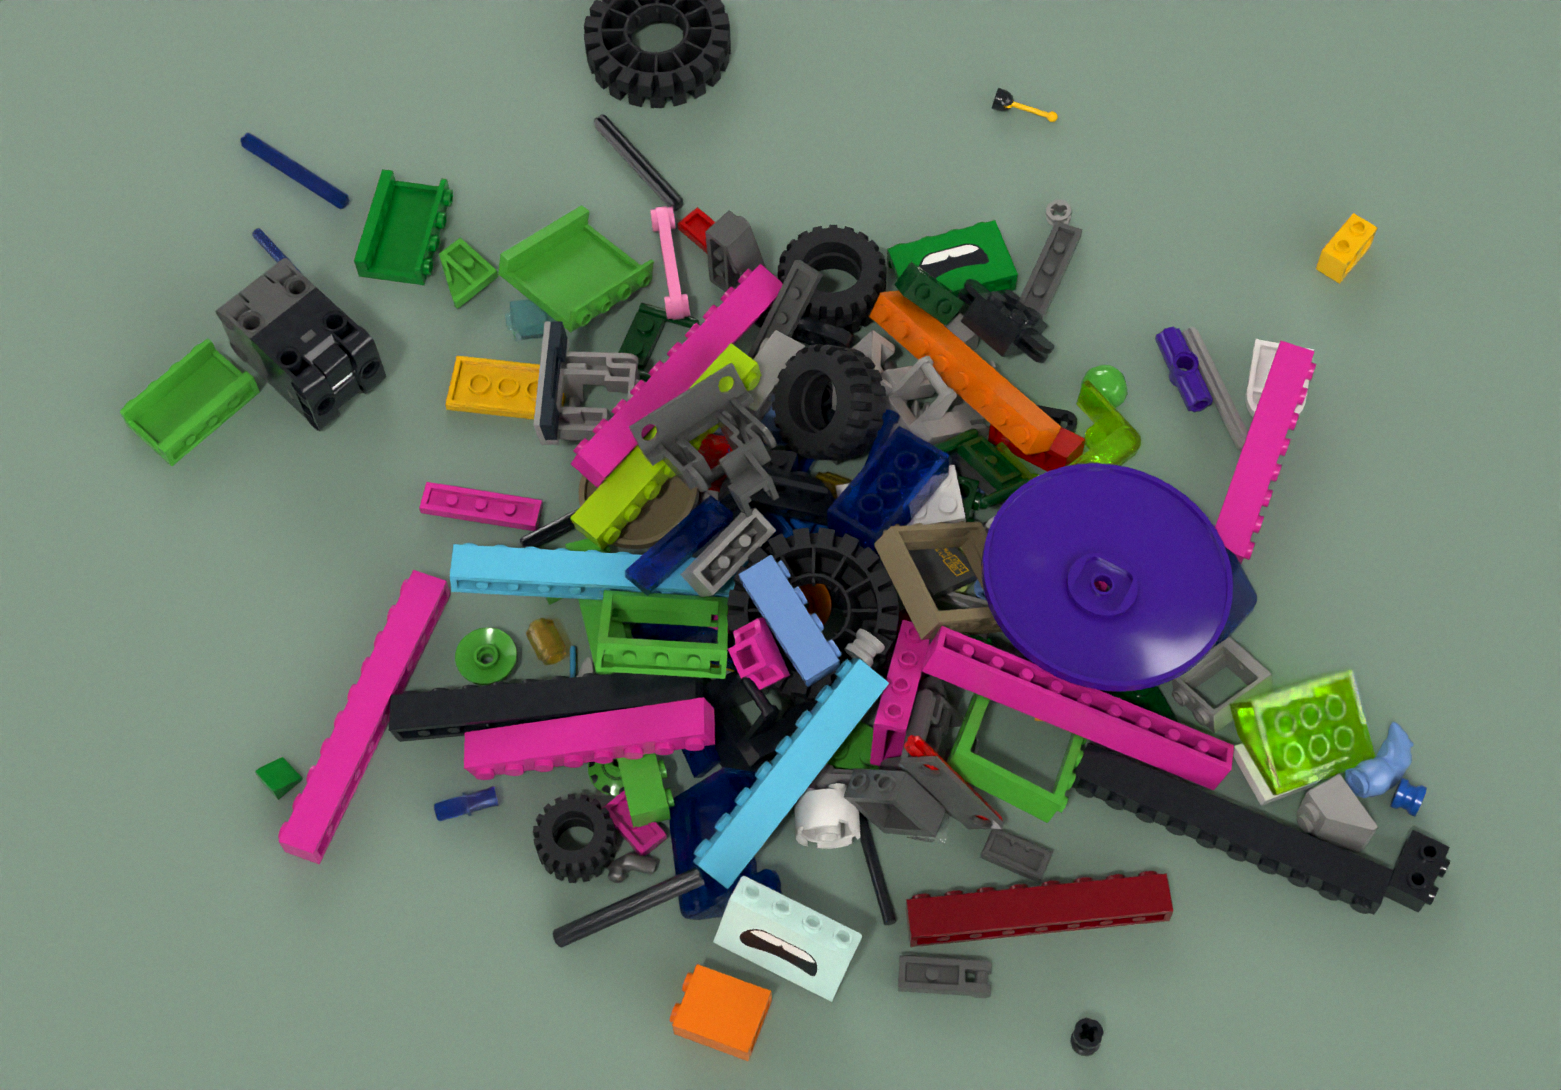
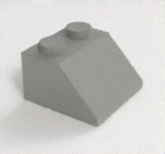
M1340 774L1307 791L1296 813L1298 825L1304 833H1309L1310 836L1334 846L1356 852H1361L1366 848L1378 828Z

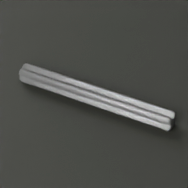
M1189 327L1182 332V335L1190 352L1197 356L1199 361L1198 369L1236 448L1241 452L1248 434L1247 429L1199 331L1195 327Z

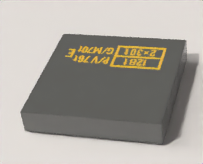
M957 547L908 550L933 600L977 580L968 560Z

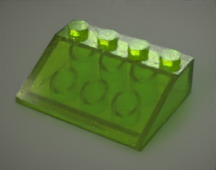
M1352 669L1326 672L1229 703L1237 735L1273 795H1279L1343 773L1349 768H1355L1361 761L1376 757Z

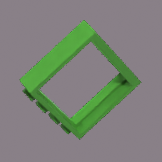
M604 590L597 644L596 671L725 679L728 650V598ZM612 609H618V614H611ZM711 615H718V620H711ZM610 622L717 627V644L609 637ZM604 655H613V662L604 661ZM710 661H719V668H710Z
M973 693L947 763L966 782L1048 823L1057 811L1063 812L1068 802L1065 792L1069 791L1074 783L1076 774L1072 771L1073 768L1079 765L1083 757L1084 751L1080 748L1081 745L1086 743L1087 739L1074 733L1071 734L1052 792H1049L970 751L990 700Z

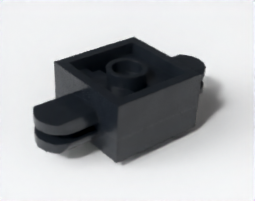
M973 279L966 280L964 288L959 291L958 296L970 307L961 322L1002 357L1025 353L1035 362L1044 363L1048 358V354L1053 351L1054 345L1041 335L1048 324L1040 319V313L1022 304L1019 301L1020 297L1011 290L990 292L978 281Z

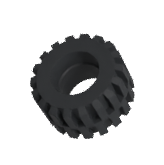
M568 794V799L562 801L560 796L554 799L556 803L554 806L548 803L543 808L545 815L538 814L536 818L538 826L533 828L534 845L541 864H544L546 871L550 875L554 872L556 879L561 881L567 877L569 883H576L577 878H582L583 882L590 881L589 875L594 874L597 878L602 874V866L608 869L611 863L610 857H615L617 837L613 821L608 810L605 807L601 808L600 802L596 799L590 802L587 795L581 794L580 799H576L575 794ZM572 827H585L594 833L590 843L576 851L564 850L557 845L561 834Z

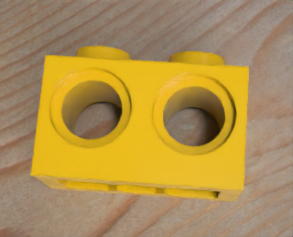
M1353 213L1322 249L1316 270L1340 284L1369 250L1378 227Z

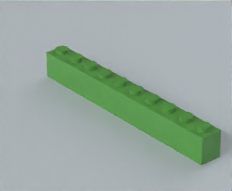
M589 539L565 544L566 549L570 551L586 552L588 550H597L602 553H611L609 545L602 550ZM578 599L596 671L597 644L603 600ZM612 609L611 614H618V609ZM611 621L609 637L632 639L629 623L623 624L619 621ZM605 654L604 661L613 662V655ZM596 671L599 675L613 674V672ZM655 753L644 754L640 759L617 758L633 827L648 825V823H657L671 819L669 808L675 805L671 788L664 789L662 779L667 778L663 759L657 761Z

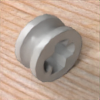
M1054 200L1048 204L1046 220L1050 225L1054 226L1056 221L1069 224L1071 220V207L1069 203L1064 200ZM1054 211L1058 213L1064 212L1062 217L1058 214L1054 215Z

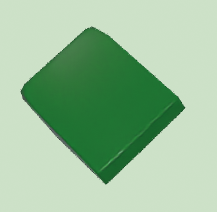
M283 757L255 771L259 780L278 800L303 780Z

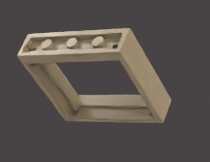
M960 521L958 523L946 524L945 522L927 525L917 523L908 526L896 524L888 530H884L883 535L874 544L921 640L933 639L941 626L963 635L1002 632L989 607L938 611L908 550L961 547L983 589L981 561L987 532L981 522Z

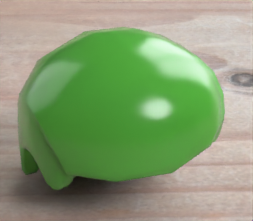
M1099 365L1089 369L1081 381L1082 394L1094 407L1104 405L1110 410L1115 409L1124 403L1128 394L1123 373L1111 365Z

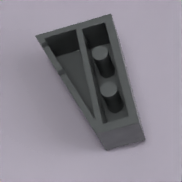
M729 210L706 231L709 280L724 292L731 286L736 289L740 285L738 279L748 268L754 271L760 263L765 267L752 228L744 217L737 216Z

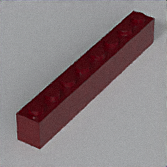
M1145 871L1135 877L1114 874L1107 876L1105 880L1095 881L1090 877H1083L1074 880L1073 883L1060 884V881H1047L1042 883L1041 886L1028 887L1027 884H1015L1006 890L984 887L978 889L976 893L964 894L963 891L953 890L946 892L944 896L931 897L930 894H917L912 896V899H906L905 910L910 947L1166 922L1172 916L1173 905L1167 873L1157 874L1156 871Z

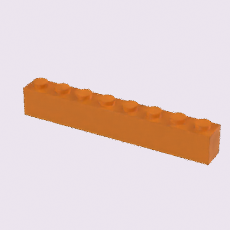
M899 290L880 293L869 316L918 360L922 357L930 356L934 362L933 367L945 384L953 389L956 394L1024 454L1031 455L1049 451L1061 428L1059 424L940 321L904 297Z

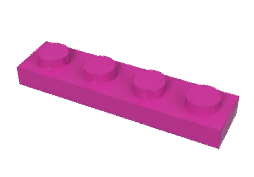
M426 482L419 509L422 514L535 531L538 528L543 502L538 499Z

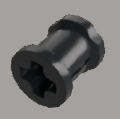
M1083 1018L1076 1023L1070 1043L1072 1049L1077 1054L1090 1056L1097 1052L1104 1033L1101 1024L1090 1018ZM1082 1032H1084L1086 1036L1092 1034V1042H1090L1087 1038L1081 1039L1080 1037Z

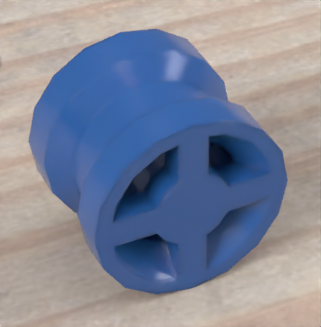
M1401 778L1390 807L1395 809L1403 808L1407 810L1409 815L1415 817L1422 804L1427 787L1422 785L1413 786L1409 780Z

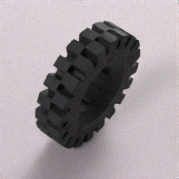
M595 0L589 8L590 16H586L584 23V41L588 66L591 74H595V80L604 90L609 87L610 95L620 101L628 93L630 105L642 107L645 98L648 97L650 98L651 108H664L665 97L670 96L675 107L687 103L686 92H689L694 99L706 93V84L714 87L721 79L720 71H726L729 63V54H731L730 23L728 13H725V6L721 0ZM664 21L678 26L683 31V39L678 45L669 50L649 52L636 47L632 43V34L646 23Z
M819 527L818 533H809L808 528L793 530V536L784 538L781 533L769 539L768 547L763 550L758 547L748 556L749 563L746 567L741 566L734 577L735 586L733 590L729 591L727 602L729 615H727L728 628L733 645H735L733 631L758 618H762V615L741 584L738 574L772 555L776 563L781 560L788 569L791 577L787 580L793 589L806 584H812V586L823 584L834 589L833 591L836 596L838 594L841 595L848 609L843 610V617L847 618L840 632H834L833 638H831L842 655L838 657L839 663L841 665L846 659L851 661L852 658L845 652L844 648L847 644L854 642L856 632L859 629H864L885 646L882 653L875 655L873 665L871 666L879 674L887 663L889 652H893L897 640L899 603L893 582L885 566L883 567L880 564L879 556L869 547L864 549L860 546L858 539L846 533L843 538L836 536L833 529ZM769 628L790 676L767 687V689L771 690L773 688L779 691L780 696L794 701L796 697L805 698V702H818L815 700L817 694L825 685L831 686L838 677L835 674L837 670L807 688Z

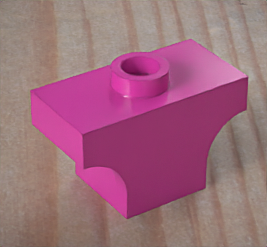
M764 617L758 618L733 631L735 645L728 648V651L740 678H750L757 685L758 689L761 690L790 676Z

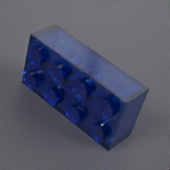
M898 426L828 508V529L835 530V534L843 538L846 533L858 539L861 547L864 549L869 547L879 556L874 544L883 535V531L896 524L900 526H907L948 477L950 455Z

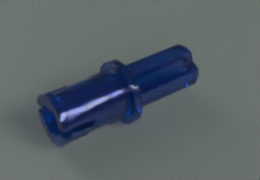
M492 786L491 788L470 794L462 792L463 796L435 803L434 811L437 820L443 821L465 814L472 816V812L499 806L494 786Z

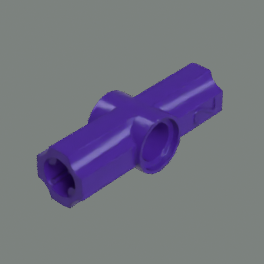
M1174 326L1165 328L1156 335L1155 341L1170 371L1169 380L1178 388L1188 411H1193L1194 413L1202 411L1212 404L1213 399L1198 369V358L1194 353L1190 352L1180 328H1174Z

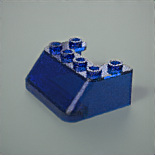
M723 767L673 798L675 806L669 808L671 817L669 819L675 874L677 876L696 867L701 871L705 882L703 886L678 896L680 912L686 919L704 920L723 917L728 901L742 876H746L782 894L778 873L772 869H763L757 873L755 855L729 889L725 888L693 862L696 858L694 852L698 845L705 838L710 840L717 830L714 827L717 821L726 812L730 814L737 806L735 799L745 787L750 789L758 779L755 777L756 772Z

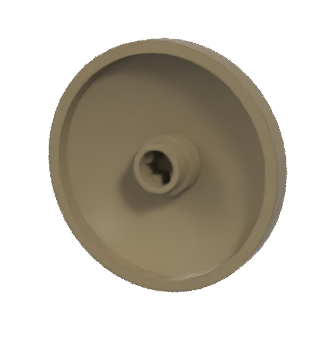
M583 475L580 479L578 492L580 507L597 489ZM677 475L668 478L661 486L659 494L644 504L638 517L624 526L620 536L612 545L624 549H647L667 542L676 536L690 521L697 506L699 489L695 487L690 490Z

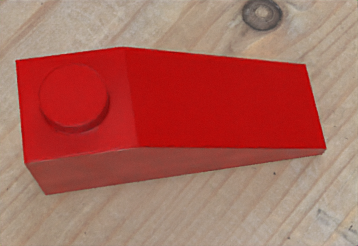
M990 424L988 437L990 443L1047 472L1064 466L1079 464L1082 461L1085 438L1063 427L1060 428L1049 451L1031 455L1024 454L992 424Z

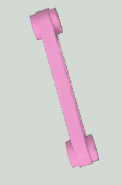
M656 207V209H651L650 213L653 232L659 231L669 292V296L664 297L667 320L685 319V317H690L687 294H681L671 234V229H676L673 207Z

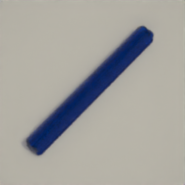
M247 132L241 137L240 142L243 148L337 208L344 209L349 204L348 194L252 133Z

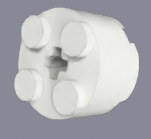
M834 783L829 785L828 789L815 790L807 788L794 804L796 841L799 844L808 847V841L817 842V848L831 849L852 844V837L854 836L857 840L860 838L859 810L844 798L847 785Z

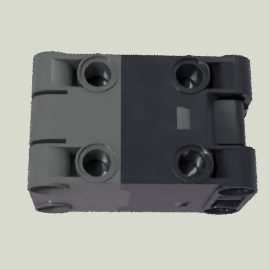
M287 258L280 260L240 291L238 295L236 294L215 311L229 338V344L237 356L244 362H247L317 431H321L340 415L338 409L358 392L362 391L366 394L386 378L376 344L369 333L361 326H358L314 286Z

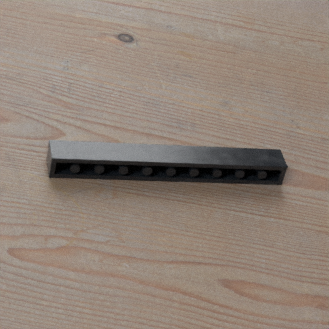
M617 672L604 675L586 673L582 677L555 676L552 680L543 681L525 679L522 683L495 682L492 686L465 685L461 689L435 688L431 692L420 693L417 691H405L400 695H391L389 731L399 742L465 736V732L703 698V678Z
M1090 743L1087 744L1083 757L1075 771L1076 778L1071 787L1075 788L1080 795L1088 798L1094 796L1105 801L1113 809H1125L1134 813L1138 819L1144 822L1158 823L1165 826L1167 831L1174 835H1186L1196 839L1199 845L1209 849L1217 848L1222 850L1236 861H1248L1257 865V868L1264 873L1278 874L1286 877L1295 886L1312 888L1319 891L1322 897L1332 901L1340 900L1345 902L1353 910L1362 914L1371 913L1374 915L1383 901L1394 871L1385 866Z

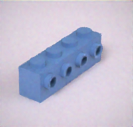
M769 555L738 574L741 584L762 617H764L767 625L807 688L839 668L838 657L842 656L841 652L832 639L826 641L821 631L825 629L816 613L810 615L804 605L808 603L807 599L798 586L794 589L787 580L791 575L781 560L776 563L772 555Z

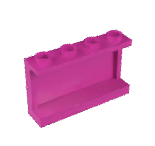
M902 620L886 678L889 684L882 693L875 718L870 764L880 766L881 762L886 758L901 756L919 681L926 678L927 673L922 672L931 639L921 640L911 621Z

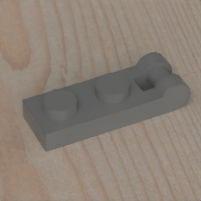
M900 955L898 991L989 998L991 996V985L988 984V975H991L992 964L983 960ZM965 973L974 974L975 983L965 982Z

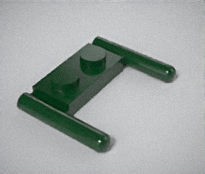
M642 302L618 353H630L639 358L637 368L640 380L642 379L647 382L651 376L648 374L649 372L644 370L664 328V322L691 328L695 323L700 324L697 318L685 317V319L667 320L666 309Z
M974 428L926 449V455L931 459L953 449H959L958 454L997 490L979 500V506L984 510L1007 500L1017 489L1030 481L1027 478H1022V473L982 435L978 437V432Z

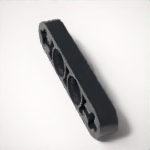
M772 305L754 323L759 328L762 327ZM803 315L791 337L808 345H832L850 347L851 349L856 341L854 336L847 330Z

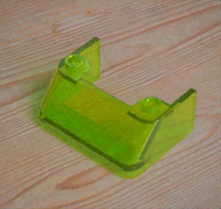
M1088 379L1085 380L1076 405L1094 423L1087 429L1084 436L1085 445L1089 450L1068 466L1087 463L1122 466L1138 453L1141 437ZM1003 442L997 445L996 449L1022 473V478L1032 480L1039 476V474L1030 473Z

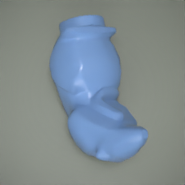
M1396 722L1391 723L1387 739L1383 742L1374 759L1361 761L1355 768H1349L1345 771V782L1356 796L1367 798L1385 794L1397 785L1411 765V747L1414 744Z

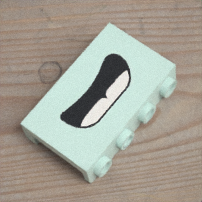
M742 876L728 901L713 943L832 1002L861 941L862 934L746 876Z

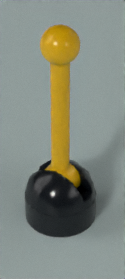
M998 88L992 105V109L997 111H1007L1011 107H1015L1046 117L1049 122H1055L1058 118L1057 113L1054 111L1048 113L1014 102L1012 94L1001 88Z

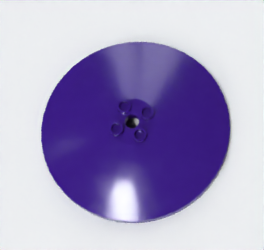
M1101 463L1076 464L1057 468L1033 478L1017 489L1001 506L991 523L983 547L981 574L984 594L990 611L1004 635L1026 658L1041 669L1060 679L1083 687L1103 691H1135L1167 683L1195 667L1208 654L1223 631L1230 614L1233 599L1232 569L1224 543L1213 524L1201 509L1182 492L1155 476L1129 467ZM1097 581L1105 582L1110 590L1107 592L1099 591L1094 583Z

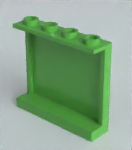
M582 205L501 253L498 275L554 320L562 321L564 328L569 332H573L580 326H586L594 317L601 313H606L613 305L621 300H626L639 288L646 287L653 277L654 261L650 259L642 265L638 264L588 225L590 211Z

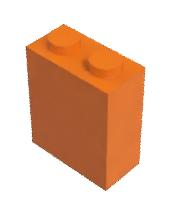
M697 964L694 972H688L682 986V991L685 992L681 1004L676 1003L670 1015L669 1021L673 1023L674 1034L749 1062L772 1002V992Z

